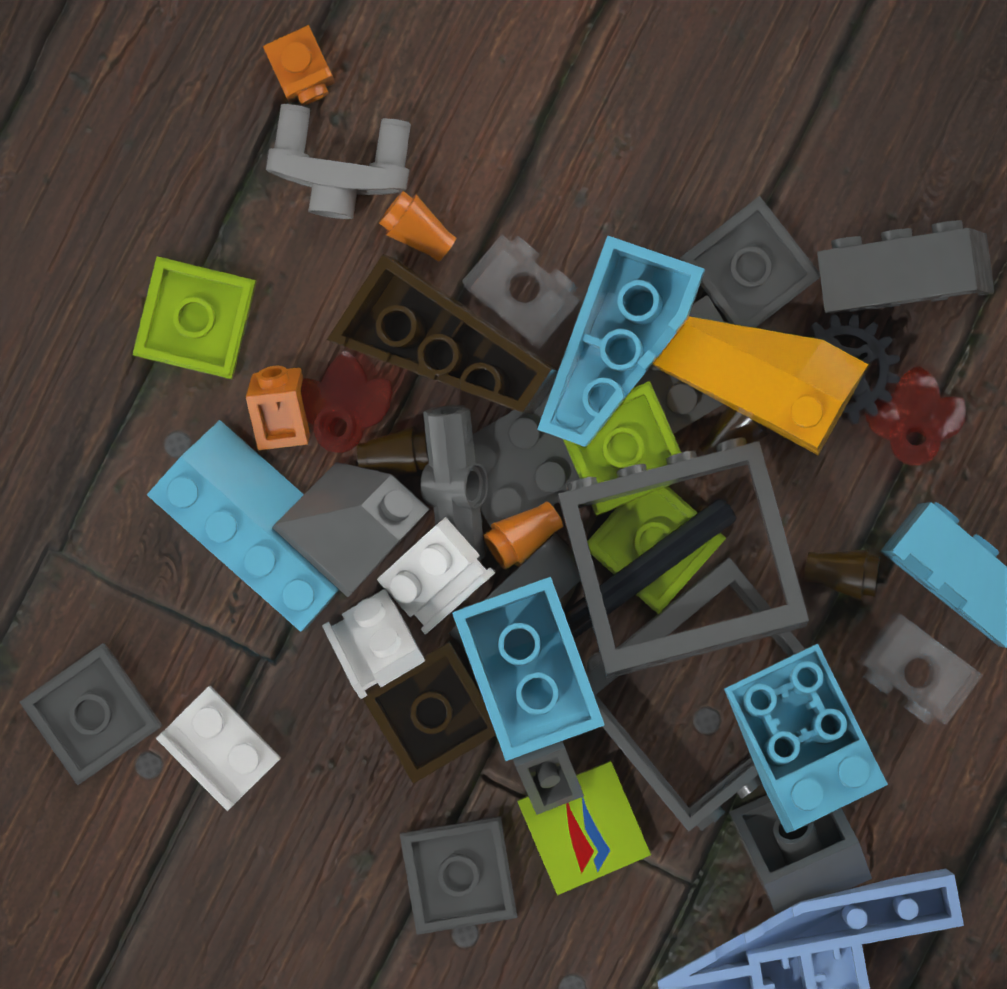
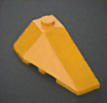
M688 316V319L652 364L816 455H819L868 368L867 363L824 340Z

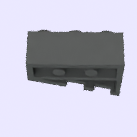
M962 220L932 224L931 234L912 236V229L906 228L882 232V241L862 244L861 236L831 240L832 249L817 251L825 312L841 314L900 306V304L931 300V302L948 300V297L978 293L979 296L995 294L987 234L972 228H963Z

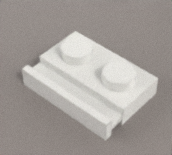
M445 517L377 580L409 617L415 615L424 625L421 630L426 635L494 575L495 572L491 567L486 570L477 560L480 555Z
M386 589L362 600L356 606L342 613L344 620L331 626L327 622L322 625L352 687L360 699L366 697L367 693L365 690L376 683L383 687L425 662L397 606Z
M208 686L156 738L227 811L281 759L211 686Z

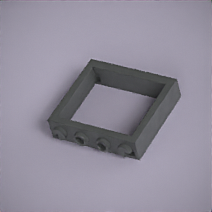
M746 438L731 439L716 445V453L697 457L696 451L678 453L666 458V466L647 470L646 464L632 465L616 472V479L597 483L596 477L579 479L566 485L567 492L558 494L606 679L807 626L809 618L759 441L747 444ZM747 464L786 605L616 650L578 508Z
M725 558L664 608L660 614L653 617L619 645L616 650L666 637L728 585L752 614L772 608L730 558ZM791 631L771 636L788 657L805 650ZM602 660L586 673L605 724L602 727L688 832L695 826H698L703 831L713 821L715 823L723 816L725 811L721 805L735 793L742 799L762 783L752 757L749 755L687 806L596 695L617 677L606 679Z

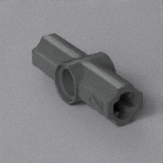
M465 405L432 407L423 412L429 463L422 472V498L427 505L434 507L435 525L446 517L480 555L477 558L479 561L485 557L480 507L487 496L488 477L484 467L479 463H475L470 409L465 408Z

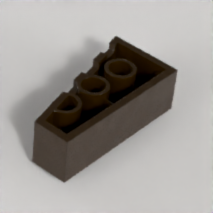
M384 254L326 339L527 414L535 412L554 384L558 369L397 259Z

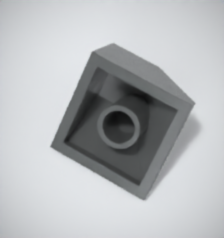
M336 462L272 528L343 594L349 597L410 533L429 508L391 474Z

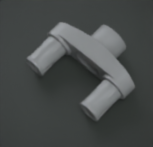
M281 104L275 146L269 149L266 170L283 179L311 187L308 212L330 218L353 219L357 195H386L406 191L409 169L405 168L411 127L409 122L388 118L381 119L375 163L365 166L310 158L308 154L304 153L310 109L299 105Z

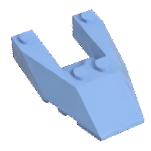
M940 869L892 878L800 901L657 980L658 988L870 989L862 944L964 926L955 875L947 869Z

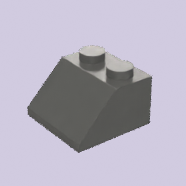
M768 795L729 812L776 915L800 901L848 890L872 879L860 843L842 808L789 833L785 832Z

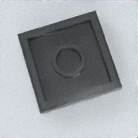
M760 196L679 258L681 261L705 269L699 287L706 296H709L727 323L752 328L759 326L820 278V272Z
M102 643L20 701L24 710L77 785L87 780L163 726L105 643Z
M501 816L400 832L417 935L517 918Z

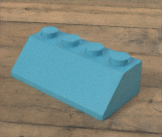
M221 420L193 444L147 494L148 497L300 632L307 629L340 591L272 528L304 494Z

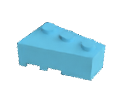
M939 503L917 504L880 552L996 645L1007 648V566L996 558L999 551L979 535L970 536L957 524L959 519Z

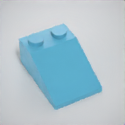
M551 577L452 612L505 761L605 725Z

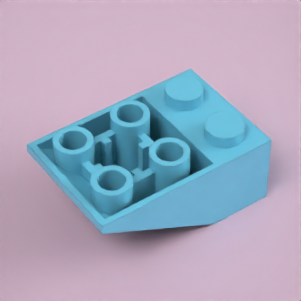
M818 644L724 689L763 787L786 833L794 831L888 785Z

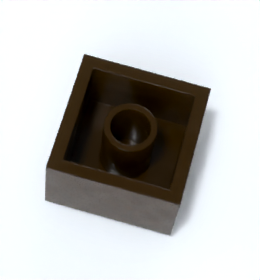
M451 640L423 656L425 662L383 687L376 684L366 690L367 696L362 698L413 784L496 735L481 691Z

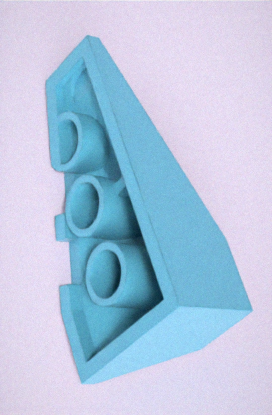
M607 236L537 430L587 447L688 319L705 269Z

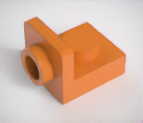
M309 25L263 46L289 104L299 100L301 106H305L329 94L327 87L334 84L335 81Z
M270 366L258 373L252 374L246 394V401L258 450L308 445L310 432L300 392L303 381L301 368L286 369L283 366Z

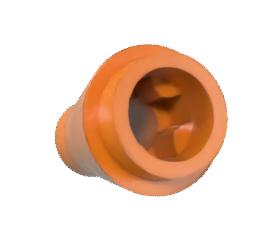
M404 191L395 198L379 221V224L388 230L386 232L387 236L431 256L437 262L441 261L457 239L448 232L417 195L411 197Z
M546 501L538 507L492 523V530L484 534V540L489 551L502 568L507 569L514 564L520 567L554 532L563 527V523L554 507Z

